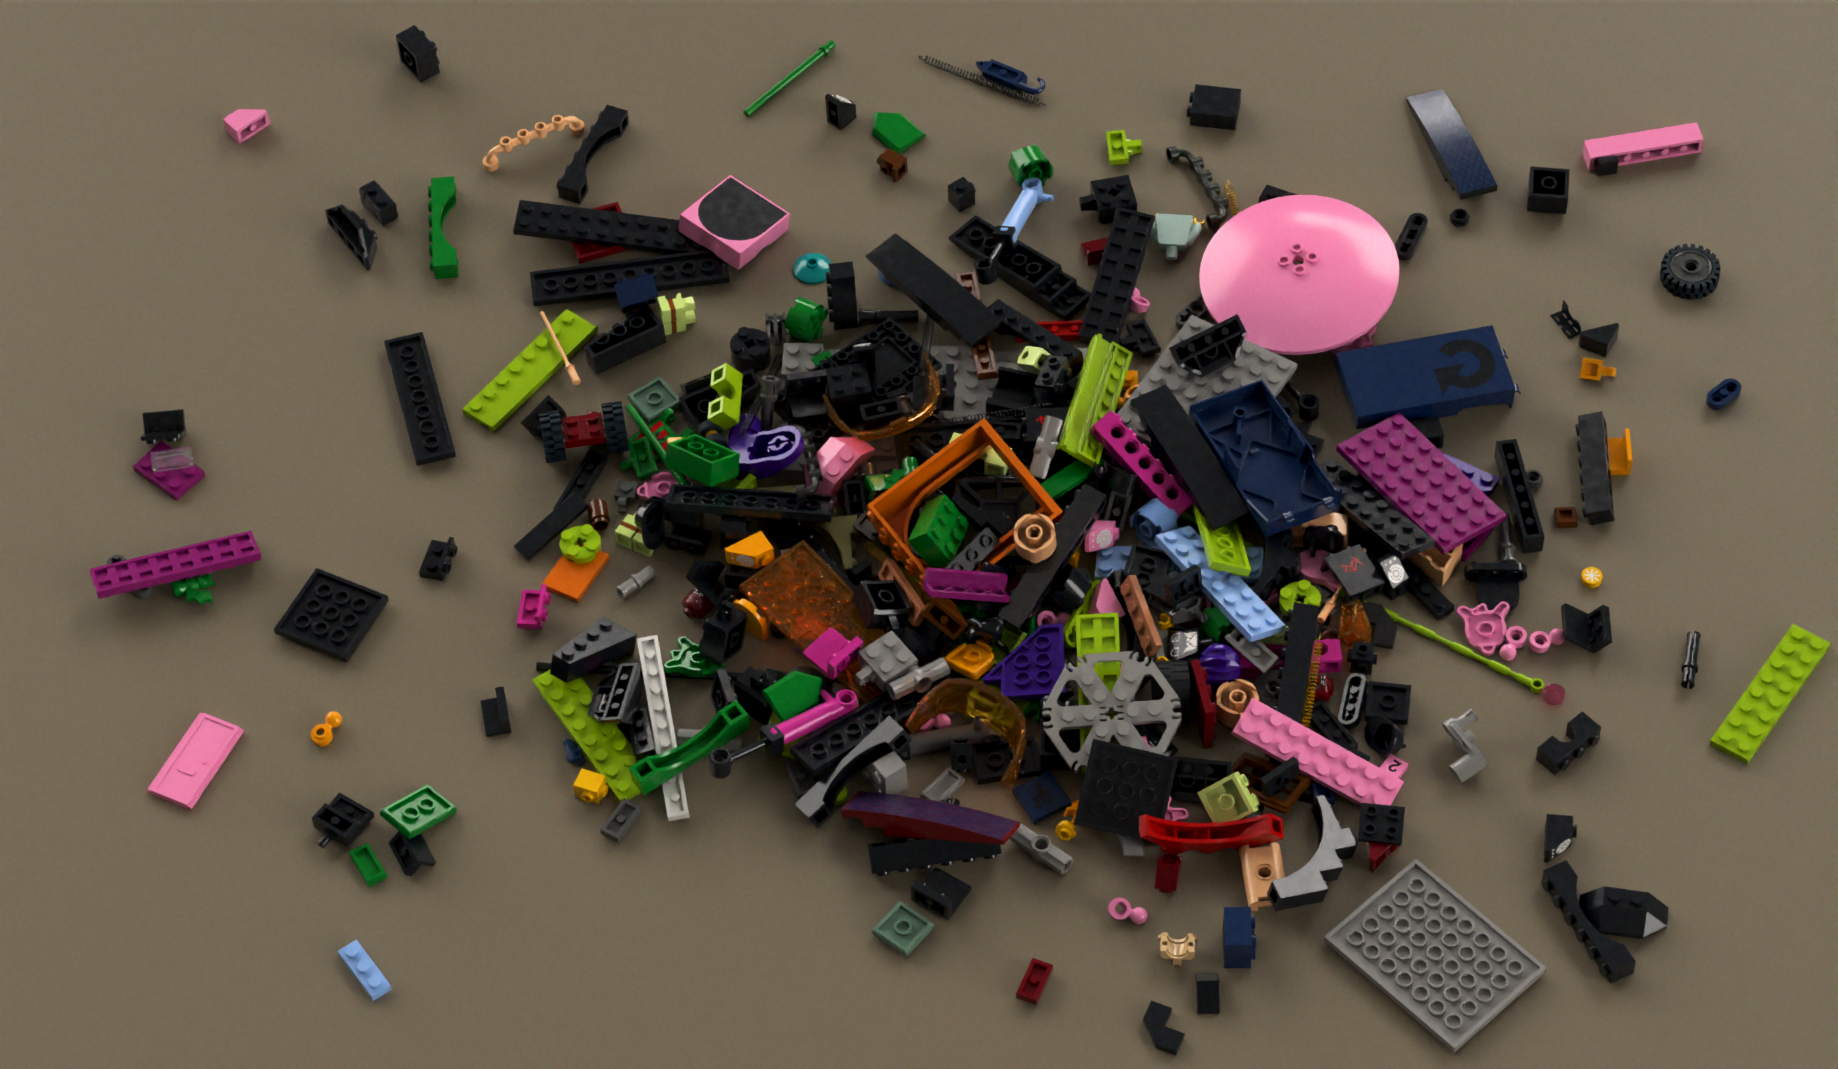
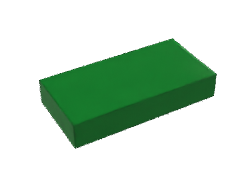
M369 843L349 851L350 858L368 887L388 878L387 873Z

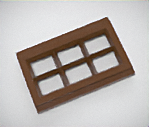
M1247 752L1242 753L1232 765L1231 774L1239 771L1240 775L1244 774L1247 779L1251 780L1246 787L1250 794L1254 793L1256 795L1259 805L1282 814L1288 813L1310 785L1311 777L1300 773L1298 777L1291 781L1298 784L1293 791L1284 787L1280 788L1278 791L1289 795L1285 802L1271 796L1266 797L1261 792L1251 789L1255 782L1261 784L1259 777L1263 772L1269 773L1280 765ZM1245 764L1259 769L1255 776L1240 770Z

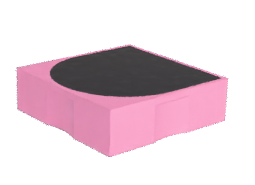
M729 175L680 214L678 231L699 245L710 249L719 258L739 270L756 257L760 250L772 244L788 231L790 213Z

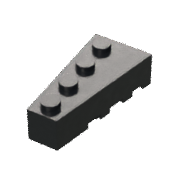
M853 261L829 264V272L825 273L826 283L830 284L826 285L827 296L830 297L827 298L828 309L832 310L828 311L829 322L834 324V330L858 328Z
M646 303L641 305L640 310L636 313L631 312L627 315V319L621 324L616 323L613 325L611 331L602 333L584 346L587 364L596 375L667 342L664 325Z
M753 369L742 372L740 411L754 401L761 387V383ZM710 386L679 398L680 412L688 427L693 431V434L698 435V426L708 420L709 402L720 397L717 391Z
M603 616L553 653L550 674L568 683L587 675L591 669L598 670L603 668L605 663L619 661L621 656H631L634 654L637 634Z

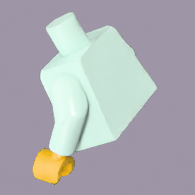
M1156 213L1150 238L1153 243L1158 244V249L1166 250L1165 258L1167 260H1177L1178 251H1186L1187 246H1191L1201 231L1204 230L1205 220L1197 222L1196 217L1193 221L1192 215Z

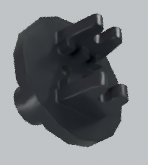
M1336 525L1308 526L1303 535V544L1311 552V557H1316V550L1319 549L1335 554L1344 546V536L1338 531Z

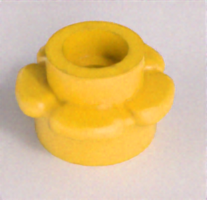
M1061 821L1056 826V836L1064 841L1071 840V838L1076 836L1075 825L1070 821Z

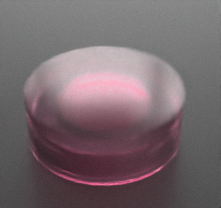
M1549 684L1544 688L1543 699L1546 703L1559 705L1564 701L1565 690L1561 685Z

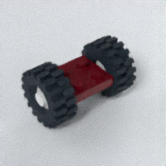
M622 401L601 404L602 413L561 418V420L559 410L539 413L546 463L566 461L565 446L568 449L606 443V439L609 454L629 451Z

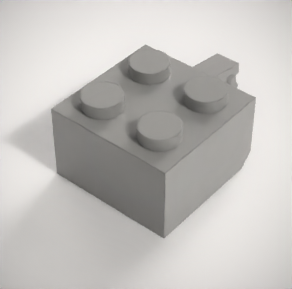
M891 630L858 652L857 663L861 666V671L856 673L855 681L860 686L869 681L875 682L885 692L887 691L886 684L905 676L908 668L917 665L918 659Z

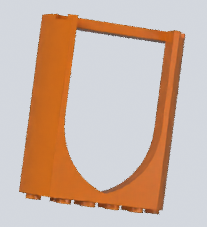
M985 418L867 505L868 512L866 516L878 532L880 541L885 546L888 544L892 549L893 557L897 561H902L907 574L910 577L914 576L918 581L917 584L921 587L923 586L926 568L929 566L923 559L913 555L908 542L910 520L917 507L925 498L993 448L1041 506L1032 515L1043 514L1052 521L1063 512ZM1014 528L999 539L1000 543L981 561L982 564L974 571H980L985 562L997 563L1015 549Z

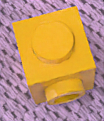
M583 768L573 784L575 797L585 802L599 804L602 797L607 795L609 788L605 775Z

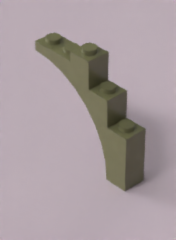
M798 485L756 488V490L796 492L795 486ZM834 507L831 522L799 521L818 532L830 543L838 554L844 572L851 579V570L857 566L856 558L852 559V553H856L855 544L859 543V535H861L852 526L857 521V515L836 517V507Z

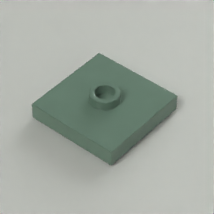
M660 376L627 395V400L649 424L659 418L666 409L671 408L674 411L679 408V396Z
M899 901L872 929V934L904 957H907L934 929V924L902 901Z

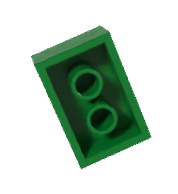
M693 434L667 443L665 466L673 469L676 473L688 476L689 479L697 480L705 486L713 487L718 483L729 481V479L738 476L740 453L700 435Z
M943 494L926 502L908 542L930 568H941L955 557L970 523L955 507L954 503Z

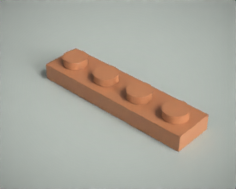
M886 559L878 576L881 580L898 581L911 607V614L908 620L912 626L919 627L924 619L921 613L925 605L893 559Z
M1129 575L1120 585V591L1145 656L1153 657L1163 644L1136 575Z

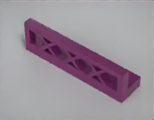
M926 568L922 587L929 597L1009 603L1010 596L1005 591L1008 579L1006 573Z

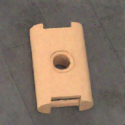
M1276 842L1270 843V846L1257 848H1249V844L1244 845L1239 849L1248 907H1251L1252 911H1258V907L1272 906L1267 895L1271 882L1285 877L1280 845Z

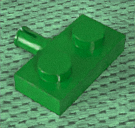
M647 436L628 443L630 459L619 463L622 471L634 467L640 481L659 473L650 440Z

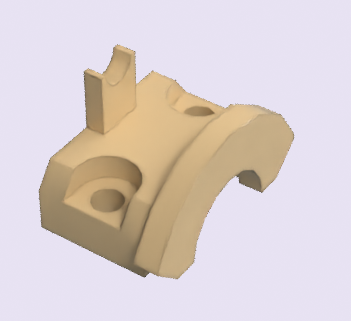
M1168 932L1158 935L1160 956L1163 959H1173L1172 967L1174 965L1181 967L1182 960H1192L1194 958L1195 943L1198 937L1193 933H1188L1183 939H1173L1169 936Z

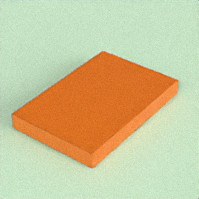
M579 542L576 545L582 547L583 543ZM599 550L596 554L597 556L592 561L578 564L569 558L568 560L565 559L562 555L542 584H546L547 590L578 603L608 562L610 556L608 553Z

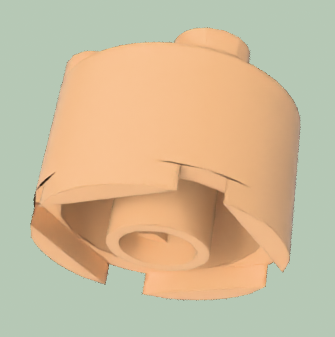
M1039 513L1038 515L1026 514L1015 523L1013 532L1014 544L1017 553L1022 558L1032 563H1039L1052 555L1057 546L1054 524L1050 518Z
M1235 679V681L1229 683L1228 681L1224 682L1216 693L1217 720L1227 727L1235 728L1252 697L1259 701V695L1255 686L1243 679Z

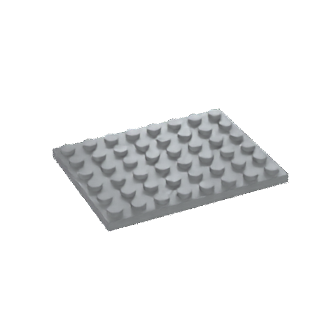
M1191 315L1117 414L1122 418L1123 424L1136 433L1137 439L1140 442L1153 448L1151 438L1140 424L1141 419L1130 405L1132 399L1167 385L1189 415L1190 405L1259 380H1263L1276 398L1296 371L1297 363L1243 339L1236 361L1201 378L1178 367L1169 350L1170 347L1214 326Z
M1417 859L1413 860L1324 936L1326 944L1453 1053L1546 972L1547 968Z

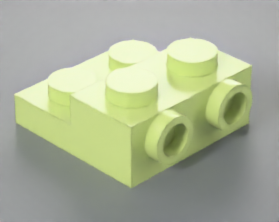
M1239 771L1197 792L1213 823L1241 820L1259 810L1257 807L1259 801L1254 793L1250 794L1246 787L1249 785V782L1244 774L1240 775Z

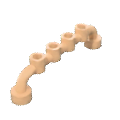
M555 115L552 117V123L546 125L544 122H538L535 124V130L531 132L521 129L517 132L518 137L512 140L507 136L502 137L500 145L493 147L487 156L484 157L483 167L489 172L497 170L499 163L496 155L498 153H508L517 145H527L530 140L536 137L544 138L548 132L553 130L561 131L568 124L572 135H581L585 132L584 122L575 116L563 118L561 115Z

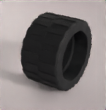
M1153 661L1180 698L1181 707L1174 708L1173 712L1181 713L1180 724H1189L1191 703L1188 661ZM1151 676L1152 700H1160L1164 697V691L1154 677ZM1154 723L1155 725H1166L1165 723Z

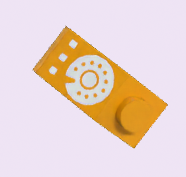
M762 531L725 548L726 561L732 565L758 569L775 560L774 548Z

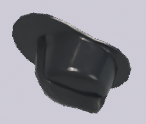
M655 500L650 504H640L635 514V525L642 531V539L648 549L655 550L663 542L665 507L661 501Z
M1374 715L1369 719L1365 727V740L1370 748L1381 756L1394 754L1401 748H1406V744L1403 743L1404 733L1401 728L1381 715Z

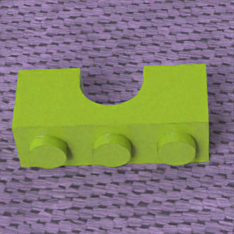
M727 363L711 371L710 387L715 389L720 397L709 402L708 420L719 425L723 430L739 423L743 374Z

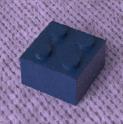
M648 272L636 275L637 278L633 280L624 278L617 281L618 284L614 285L622 313L640 308L644 303L646 305L657 303L659 295L653 274L648 275Z
M1224 907V968H1251V960H1255L1256 948L1255 916H1251V907Z

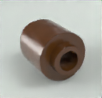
M594 499L588 503L589 508L587 509L590 525L595 530L606 529L610 522L607 503L601 499Z

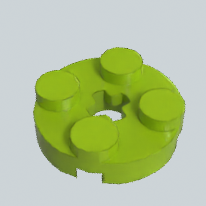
M589 524L574 526L561 533V553L565 559L574 560V563L590 562L601 550L600 535ZM579 542H584L582 547L576 544Z
M1308 580L1290 583L1280 590L1279 607L1286 616L1288 615V609L1293 610L1294 602L1298 598L1304 599L1303 604L1319 607L1321 605L1319 590L1311 585Z

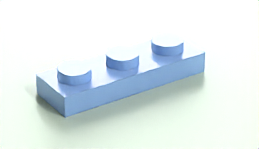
M357 940L338 950L340 958L372 1001L392 990L389 982Z

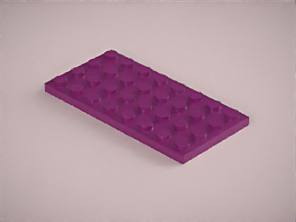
M1401 413L1385 419L1338 444L1336 447V451L1394 508L1435 540L1434 547L1442 555L1506 520L1507 515Z

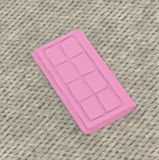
M200 712L148 787L147 792L192 810L244 733V729Z

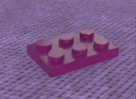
M163 441L133 465L136 473L176 501L205 476L204 470Z

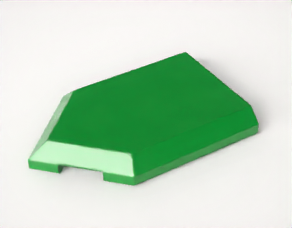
M874 112L872 135L886 147L899 154L926 137V134L902 113Z
M795 670L762 690V693L782 723L818 706L822 678Z

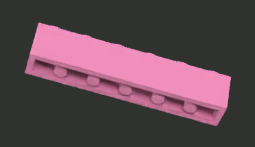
M1696 122L1585 140L1582 154L1590 171L1596 170L1598 158L1617 156L1619 160L1618 166L1700 153L1702 152L1704 139Z

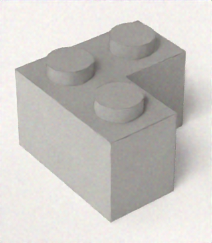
M895 751L873 761L861 770L862 777L866 782L870 781L876 793L899 795L908 789L906 764Z

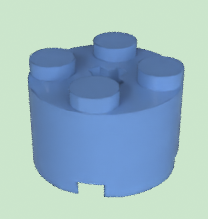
M1153 498L1130 517L1131 528L1135 527L1137 531L1135 535L1142 543L1147 546H1158L1154 542L1156 535L1177 529L1176 520L1178 515L1158 498Z

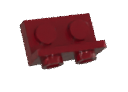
M1108 237L1081 243V250L1087 265L1101 263Z

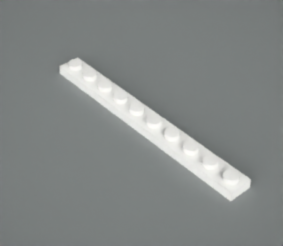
M653 635L637 638L654 742L658 755L676 748L677 742L658 636ZM682 772L662 784L668 821L690 818Z

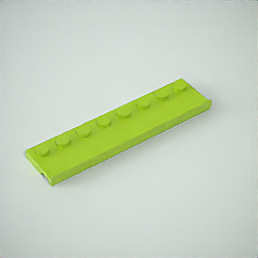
M568 309L550 324L568 360L598 331L597 325L594 326ZM548 328L532 341L462 409L464 415L480 425L484 424L494 433L565 364Z
M1100 333L1098 335L1095 334L1091 339L1056 447L1057 450L1060 448L1094 468L1093 464L1095 461L1097 465L1099 464L1104 446L1089 430L1110 410L1115 413L1133 355L1132 352L1113 341L1109 343L1104 340Z

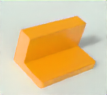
M1625 429L1623 438H1608L1611 475H1630L1632 466L1630 430Z

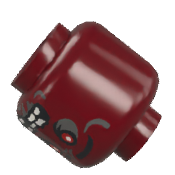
M692 589L682 600L683 613L690 619L694 617L702 619L712 608L713 603L701 591Z
M1325 674L1314 675L1318 677L1317 679L1310 677V680H1317V682L1309 681V683L1315 684H1309L1308 687L1316 688L1315 690L1308 688V691L1316 692H1307V694L1315 695V697L1308 696V698L1314 699V701L1310 702L1315 703L1320 699L1323 702L1329 701L1331 696L1334 695L1333 680L1329 679Z

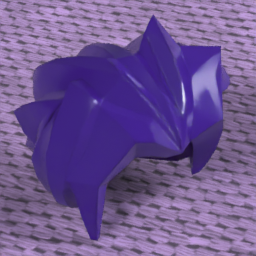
M1212 644L1200 654L1201 667H1205L1207 672L1206 685L1210 684L1214 696H1216L1218 688L1224 682H1233L1241 674L1242 664L1239 662L1240 657L1227 645Z

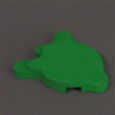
M685 636L677 640L680 650H671V660L664 663L665 672H678L692 677L709 676L716 673L717 669L725 668L726 665L725 662L719 666L700 657L701 647H699V644L693 643Z

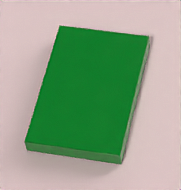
M426 784L381 809L380 816L408 839H411L456 814L457 807Z

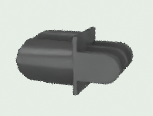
M785 312L777 315V313H774V315L765 313L766 333L768 334L770 345L771 333H774L775 345H779V333L781 332L783 344L787 343Z

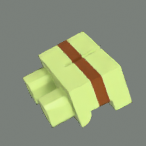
M678 293L676 298L666 300L665 296L657 297L658 319L664 325L665 336L686 331V324L696 322L694 313L695 303L692 296L682 298L681 293Z
M628 514L615 530L616 543L628 549H634L635 552L650 558L654 550L648 549L642 539V531L635 525V514L633 516Z

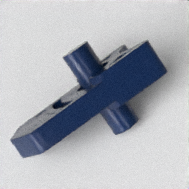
M565 739L562 743L567 753V761L569 763L575 762L582 767L586 762L581 753L582 748L578 747L571 739Z

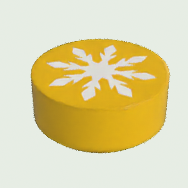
M1595 567L1585 568L1581 574L1582 584L1588 588L1598 587L1602 582V572Z

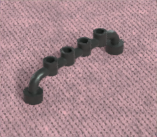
M1176 146L1168 147L1166 149V156L1170 163L1179 161V157H1185L1189 161V167L1192 171H1195L1199 184L1204 186L1206 196L1211 198L1214 209L1220 213L1219 216L1216 213L1207 215V226L1210 230L1219 228L1220 223L1227 219L1228 213L1226 208H1228V200L1226 197L1219 198L1220 187L1217 183H1210L1212 181V174L1210 170L1203 171V158H1195L1190 151L1177 149Z
M788 421L780 423V427L788 425ZM792 424L788 426H794L798 429L804 440L803 452L811 485L807 488H804L803 484L795 486L798 501L802 502L807 501L806 496L812 495L818 490L819 483L823 481L821 469H818L820 465L816 456L817 453L811 431L807 432L803 426Z

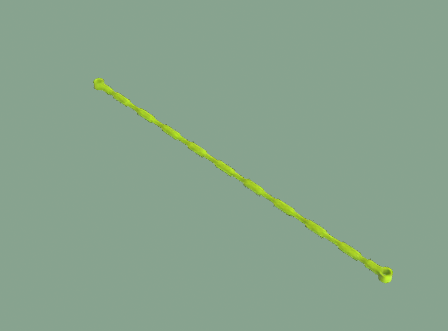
M1186 511L1179 516V518L1185 521L1189 520L1197 524L1196 518ZM1242 539L1245 547H1255L1252 543ZM1342 589L1340 596L1344 597L1345 591ZM1384 608L1392 621H1398L1431 640L1435 639L1468 658L1472 657L1503 675L1515 678L1516 681L1530 687L1531 691L1535 694L1543 691L1544 682L1541 679H1531L1521 673L1517 674L1511 671V668L1492 659L1490 661L1474 653L1473 650L1455 641L1451 642L1437 635L1436 632L1420 624H1414L1399 617V614Z

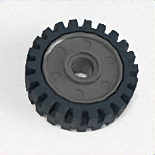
M1683 244L1682 248L1678 245L1675 246V249L1671 248L1664 255L1660 269V280L1663 282L1664 288L1667 287L1669 293L1673 291V295L1676 297L1681 294L1682 299H1685L1686 296H1689V300H1693L1694 296L1697 299H1701L1702 295L1704 297L1708 296L1709 292L1712 293L1717 287L1721 267L1718 258L1716 259L1714 253L1710 254L1709 249L1703 250L1701 245L1695 248V244H1691L1690 247L1687 244Z

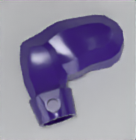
M747 414L740 415L739 423L730 429L726 448L740 453L738 476L735 477L737 480H744L749 474L755 476L756 479H765L793 464L800 457L805 446L800 431L794 426L786 425L770 431H762L761 421L757 417H755L748 433H742L743 436L741 437L740 427Z

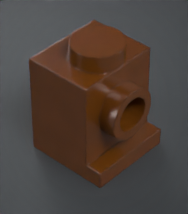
M890 148L879 155L877 164L880 165V170L885 175L893 177V182L896 183L908 172L906 157Z

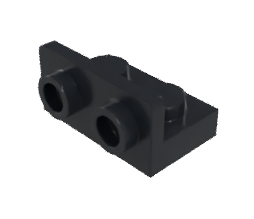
M449 537L447 542L431 540L419 570L420 577L444 581L446 574L450 573L452 558H455L457 555L458 547L455 545L454 537Z

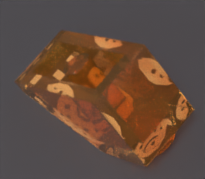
M1356 599L1342 605L1338 639L1351 650L1353 641L1370 643L1372 627L1361 601Z

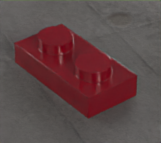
M1032 958L1016 992V998L1037 1005L1053 971V965Z

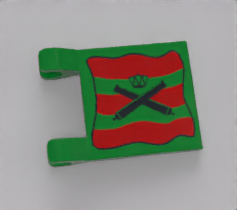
M671 408L666 409L659 418L647 425L665 451H667V439L669 437H678L667 426L668 423H672L676 419ZM686 428L679 437L693 435V431L690 428ZM640 430L628 438V443L645 437ZM652 447L655 461L657 463L661 460V458Z

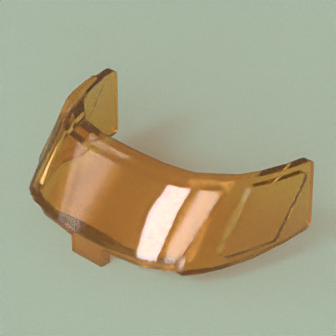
M923 353L929 377V394L921 408L911 415L889 422L888 425L868 431L849 428L839 418L830 404L827 395L824 394L822 396L828 411L826 415L838 429L844 433H851L852 437L859 440L872 441L902 433L913 428L916 423L928 418L936 409L935 404L940 394L938 372L933 369L927 353Z
M949 678L935 686L917 704L905 724L906 728L910 733H916L925 723L938 714L955 711L973 718L980 716L982 723L998 732L1009 743L1013 759L1000 782L1005 789L1010 790L1012 784L1015 785L1019 775L1027 743L1025 739L1026 719L1021 710L1008 697L984 683L970 679L956 678L953 680Z

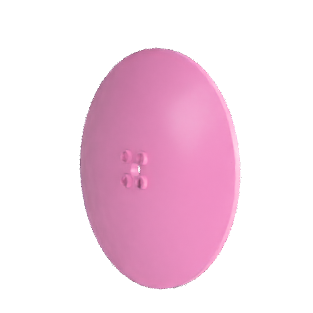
M1283 196L1260 202L1241 211L1216 232L1209 242L1201 261L1199 273L1200 290L1205 306L1217 324L1238 314L1247 332L1245 340L1277 354H1314L1348 344L1365 334L1380 321L1391 306L1397 292L1399 260L1395 246L1388 233L1373 217L1363 210L1344 201L1324 196ZM1296 261L1303 262V264L1295 265L1293 263Z

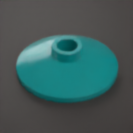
M819 253L804 254L795 261L793 273L802 283L818 284L826 280L825 273L829 272V264L832 263L826 256Z

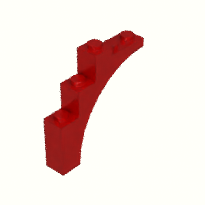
M1271 813L1242 820L1215 823L1177 822L1156 818L1147 814L1139 816L1140 837L1159 844L1161 851L1171 855H1178L1193 849L1206 854L1228 847L1239 851L1244 845L1249 844V848H1257L1284 839L1283 820Z

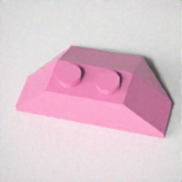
M830 437L816 455L820 465L818 469H821L823 481H820L818 490L813 494L836 495L842 489V481L850 480L858 471L859 466L865 463L876 449L861 438ZM806 464L804 466L807 488L811 485V481Z

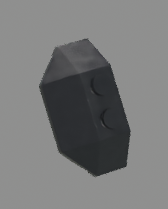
M343 204L325 210L330 227L367 271L370 270L377 251L376 240L378 238L375 231L368 228L363 217L360 218L356 212Z
M1238 314L1170 347L1169 350L1178 367L1202 378L1237 360L1247 332Z
M639 662L618 664L613 672L609 673L597 684L587 713L588 717L608 725L633 723L641 697Z
M1171 756L1178 758L1170 797L1173 800L1202 802L1197 792L1231 775L1232 762Z
M1603 886L1580 895L1579 905L1582 912L1592 926L1603 934L1645 939L1667 927L1669 907L1649 892Z

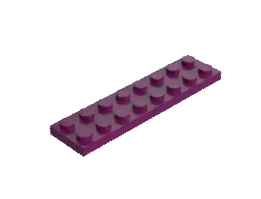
M247 531L91 568L89 572L97 597L100 599L116 594L129 593L141 588H149L162 583H170L183 578H191L204 573H212L246 563H253L261 560V554L252 531Z

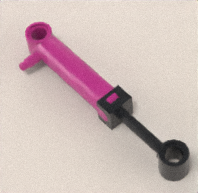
M822 689L820 695L825 703L776 726L772 722L761 727L759 741L731 754L724 748H717L711 751L710 774L715 778H726L731 773V765L734 761L762 748H765L771 756L783 751L785 744L824 727L856 709V693L849 689H843L837 692L836 697L833 698Z

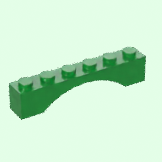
M454 176L431 178V186H428V196L431 198V201H428L429 212H432V215H428L429 227H432V230H429V241L432 242V245H429L430 257L433 256V259L429 260L430 271H434L435 279L459 277L456 249L448 243L442 233L443 224L448 213L457 204Z
M737 700L718 711L714 718L700 732L685 743L665 753L647 756L629 767L632 781L642 794L646 795L709 755L714 749L722 747L750 729L749 715Z

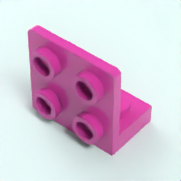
M830 627L803 651V656L834 680L858 658V652L863 648V640L856 636L852 641H848L834 628Z

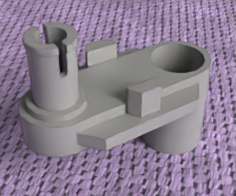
M1471 708L1458 718L1450 717L1442 723L1447 734L1464 754L1463 757L1449 766L1451 772L1461 784L1488 766L1486 759L1473 741L1475 736L1469 729L1464 732L1463 730L1479 720Z

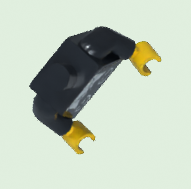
M1167 614L1160 615L1161 621L1158 622V627L1161 630H1167L1168 628H1171V630L1168 631L1167 658L1159 656L1156 661L1187 660L1190 673L1191 661L1198 660L1201 657L1200 654L1206 648L1216 644L1215 638L1213 636L1206 638L1199 628L1184 623L1173 624L1170 621V616Z

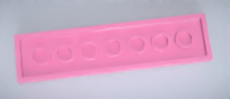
M1253 697L1231 734L1281 763H1284L1291 757H1295L1298 760L1301 774L1311 777L1315 782L1360 807L1361 803L1391 806L1404 783L1399 778Z

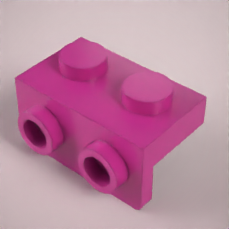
M542 584L541 590H522L517 628H543V622L547 621L548 618L546 605L550 604L551 593L547 592L546 584Z

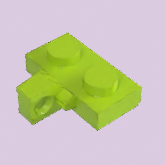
M1125 130L1106 132L1110 166L1128 164V156L1142 153L1141 139H1126Z

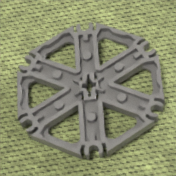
M1133 651L1083 654V658L1077 657L1080 663L1078 667H1074L1071 662L1068 663L1071 672L1066 669V666L1064 667L1042 708L1043 717L1051 718L1049 722H1043L1044 732L1071 770L1075 765V773H1078L1080 768H1087L1093 739L1111 742L1114 737L1119 745L1162 755L1165 754L1181 723L1180 718H1182L1181 713H1175L1173 709L1181 707V704L1179 702L1180 698L1153 660L1149 664V657H1146L1143 662H1138L1139 653L1136 652L1133 655ZM1120 661L1123 663L1124 668L1110 693L1094 671V666L1099 662ZM1146 675L1154 677L1164 691V697L1160 700L1132 702ZM1068 681H1075L1091 705L1062 707L1058 705L1057 700L1065 684ZM1110 710H1114V713L1118 714L1114 716V719L1106 716L1110 713ZM1165 723L1167 728L1156 747H1149L1133 726ZM1092 728L1081 750L1077 753H1072L1059 736L1060 730Z

